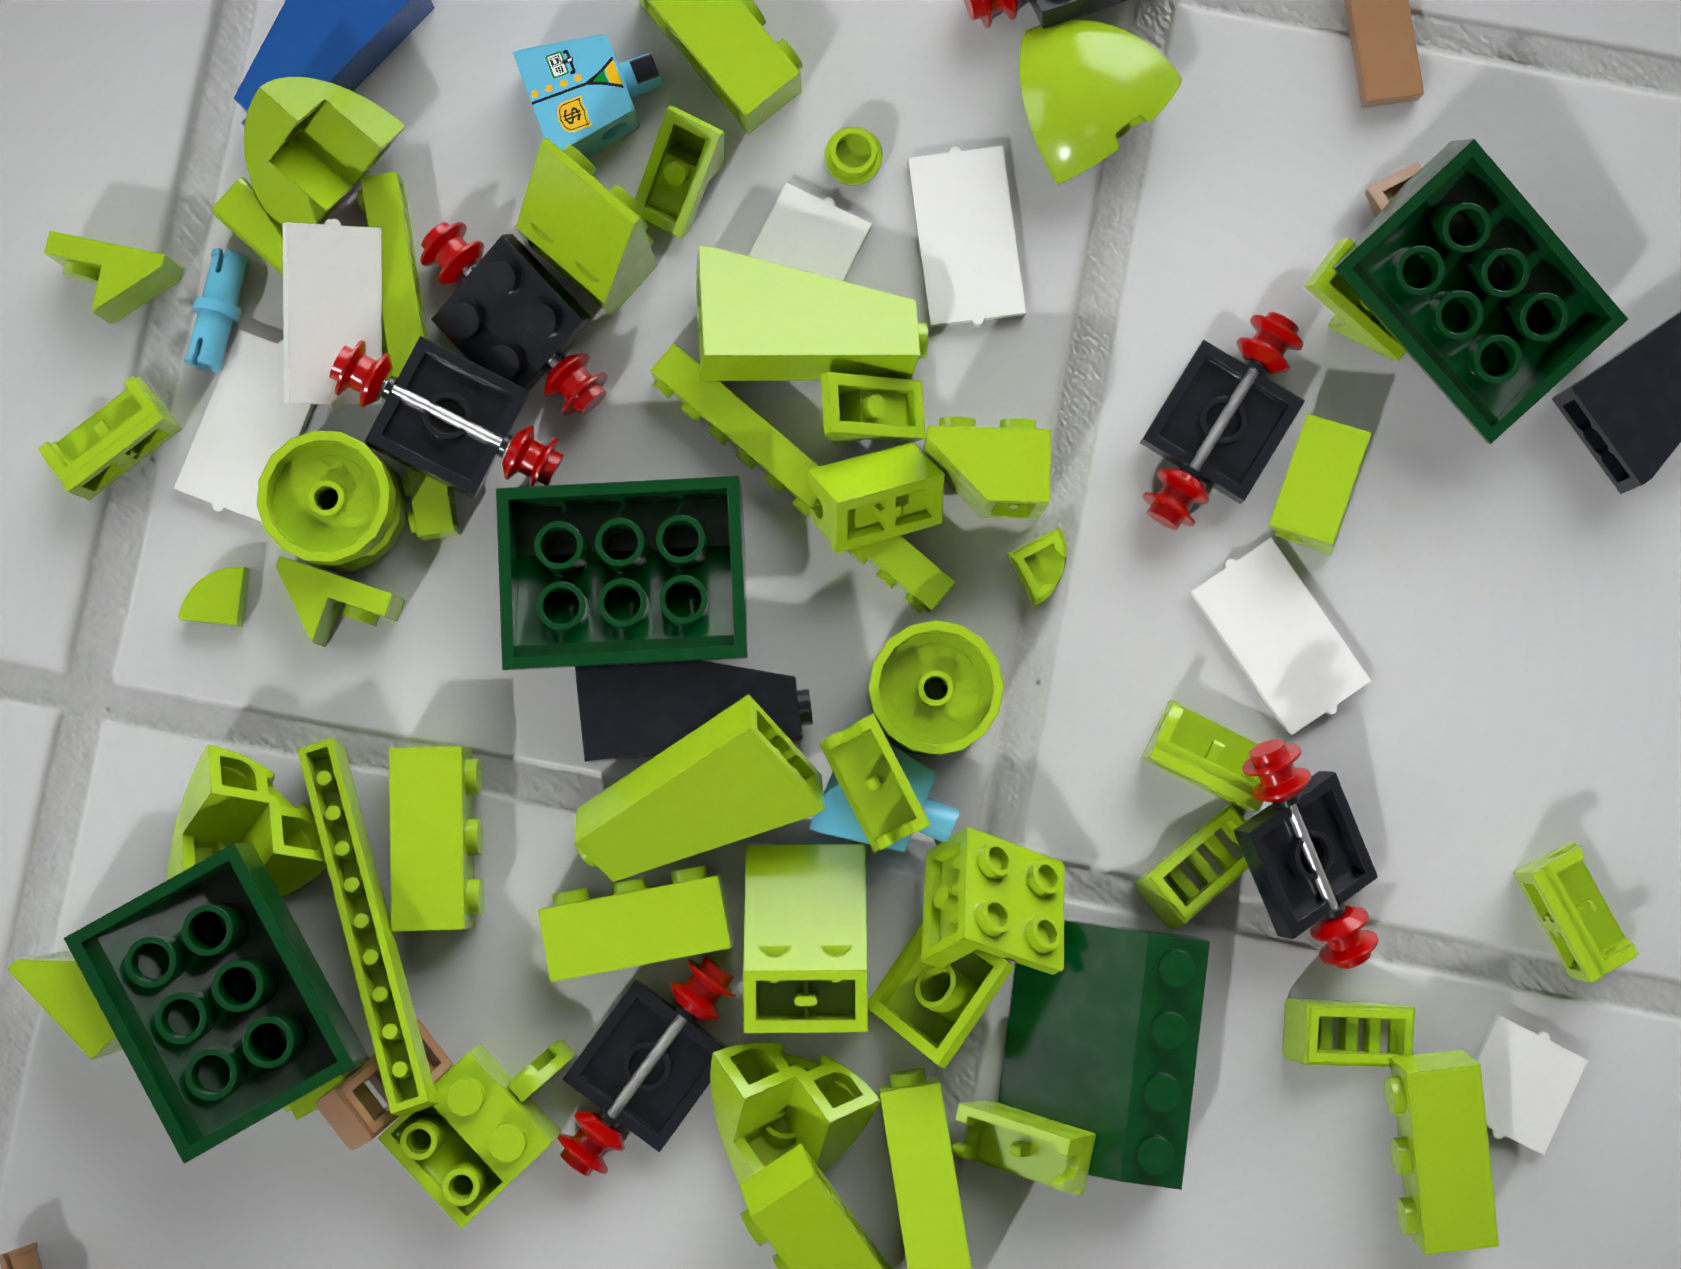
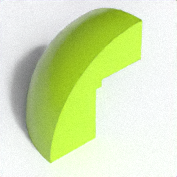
M1068 20L1045 29L1041 25L1035 26L1025 31L1020 47L1019 75L1026 115L1037 147L1057 185L1081 174L1119 149L1117 139L1125 135L1131 127L1145 121H1153L1173 98L1183 80L1174 66L1152 45L1124 29L1097 21Z
M284 77L269 81L260 86L255 93L244 125V155L252 186L264 210L282 233L283 223L323 224L360 180V177L367 175L406 126L369 99L327 81L307 77Z
M208 744L194 768L180 805L170 848L167 880L233 843H253L281 897L313 880L327 867L314 815L305 803L294 807L273 787L275 774L272 771L237 752Z
M756 1042L740 1044L715 1051L712 1054L710 1080L714 1113L724 1149L739 1184L800 1143H802L820 1170L825 1172L862 1133L880 1101L875 1092L859 1076L827 1056H821L818 1062H813L801 1057L788 1055L785 1053L784 1044Z

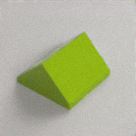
M922 922L868 1000V1009L935 1064L945 1069L1015 966L1007 959L978 949L942 969L922 963Z

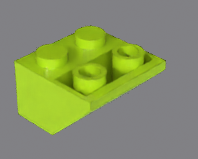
M949 416L940 418L939 426L928 425L923 453L945 474L944 480L979 517L1039 519L1050 503L1051 429H1037V421L1026 418L1000 420V427H975L976 420L974 418Z
M482 1044L467 1052L434 1084L439 1104L400 1116L378 1137L379 1141L461 1230L552 1144L562 1132L530 1096L524 1102L519 1100L508 1087L511 1084L509 1082L512 1079L511 1075Z

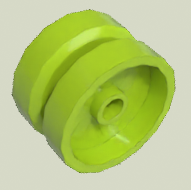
M314 430L289 439L270 456L258 480L257 508L265 531L282 550L325 570L354 571L376 563L395 546L406 522L407 497L398 473L380 454L373 451L368 445L342 432ZM332 497L338 499L337 504L333 508L327 509Z
M933 620L910 625L887 641L873 663L868 695L872 714L874 713L883 733L889 740L907 752L936 757L959 752L986 734L999 714L1004 684L999 661L984 639L963 625ZM932 677L944 680L942 688L947 692L945 697L939 700L928 698L924 692L925 682L929 683Z

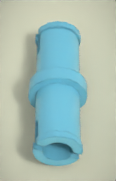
M214 248L211 253L212 259L202 297H196L194 300L192 311L197 314L188 352L183 362L204 371H209L211 367V371L220 373L224 366L222 363L232 324H238L240 321L242 310L237 305L250 259L243 254L225 249L223 255L222 249Z

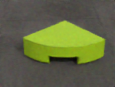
M1061 527L1007 554V558L1033 608L1041 604L1053 593L1064 573L1067 546Z
M239 566L227 567L216 570L200 579L184 598L178 619L242 627L250 569Z
M557 1039L509 1081L511 1084L508 1087L521 1102H524L577 1054L564 1039L561 1041Z

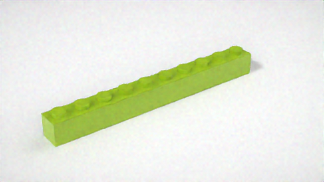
M395 171L360 177L362 190L357 191V198L361 212H366L368 225L363 227L381 228L382 318L385 330L382 332V351L384 354L386 352L390 354L393 367L392 376L398 378L419 337L422 336L429 340L405 185L400 175ZM406 466L407 475L402 476V483L406 497L411 496L413 511H408L411 532H417V537L423 541L461 535L453 488Z
M673 343L651 368L650 372L655 379L652 385L666 398L669 399L674 395L683 403L680 409L695 422L701 418L711 427L708 433L723 446L727 442L739 451L735 456L751 470L755 466L761 469L766 474L763 480L778 493H781L783 489L795 498L791 502L792 505L803 515L809 517V510L822 506V504L807 485V470L819 466L720 381H700V364ZM901 535L847 550L861 564L864 565L869 561L879 571L875 575L889 588L892 589L897 585L907 594L903 599L919 613L923 609L931 613L956 583Z
M331 737L299 748L297 752L390 1113L405 1116L437 1105L439 1102L394 932H391V921L345 747Z

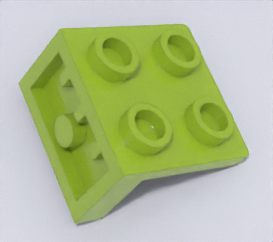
M971 827L964 828L951 836L948 841L942 842L927 851L921 962L942 969L978 949L1051 975L1064 969L1065 866L1063 862Z

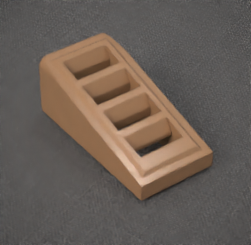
M417 1019L431 1076L435 1084L454 1064L422 1022ZM375 1053L369 1057V1060L359 1065L316 1101L318 1110L351 1150H355L373 1140L399 1117L390 1113L389 1105L383 1108L364 1083L368 1079L388 1105Z

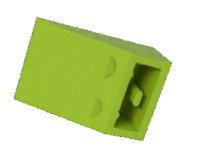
M546 137L540 143L516 228L523 241L612 317L657 267L651 249L654 241L645 232L648 224L639 215L643 209L628 192L617 184H614L610 190L605 188L592 175L596 171L594 165L575 147L568 144L561 150Z
M866 844L746 845L743 967L744 1033L868 1032Z

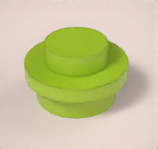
M846 127L837 131L829 139L824 154L825 165L830 175L836 181L848 186H859L871 181L878 174L883 160V152L879 140L873 133L861 127Z

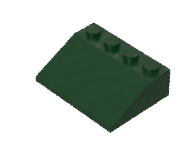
M1475 139L1450 141L1405 183L1332 267L1488 444H1492L1628 320L1625 314Z
M739 476L496 488L502 670L748 658L743 492Z
M233 843L64 937L70 952L184 1164L369 1060L366 1051L253 843Z
M1064 919V969L1051 975L1016 962L1014 964L998 1103L1096 1133L1088 1175L1120 1182L1182 1190L1210 941L1197 936Z

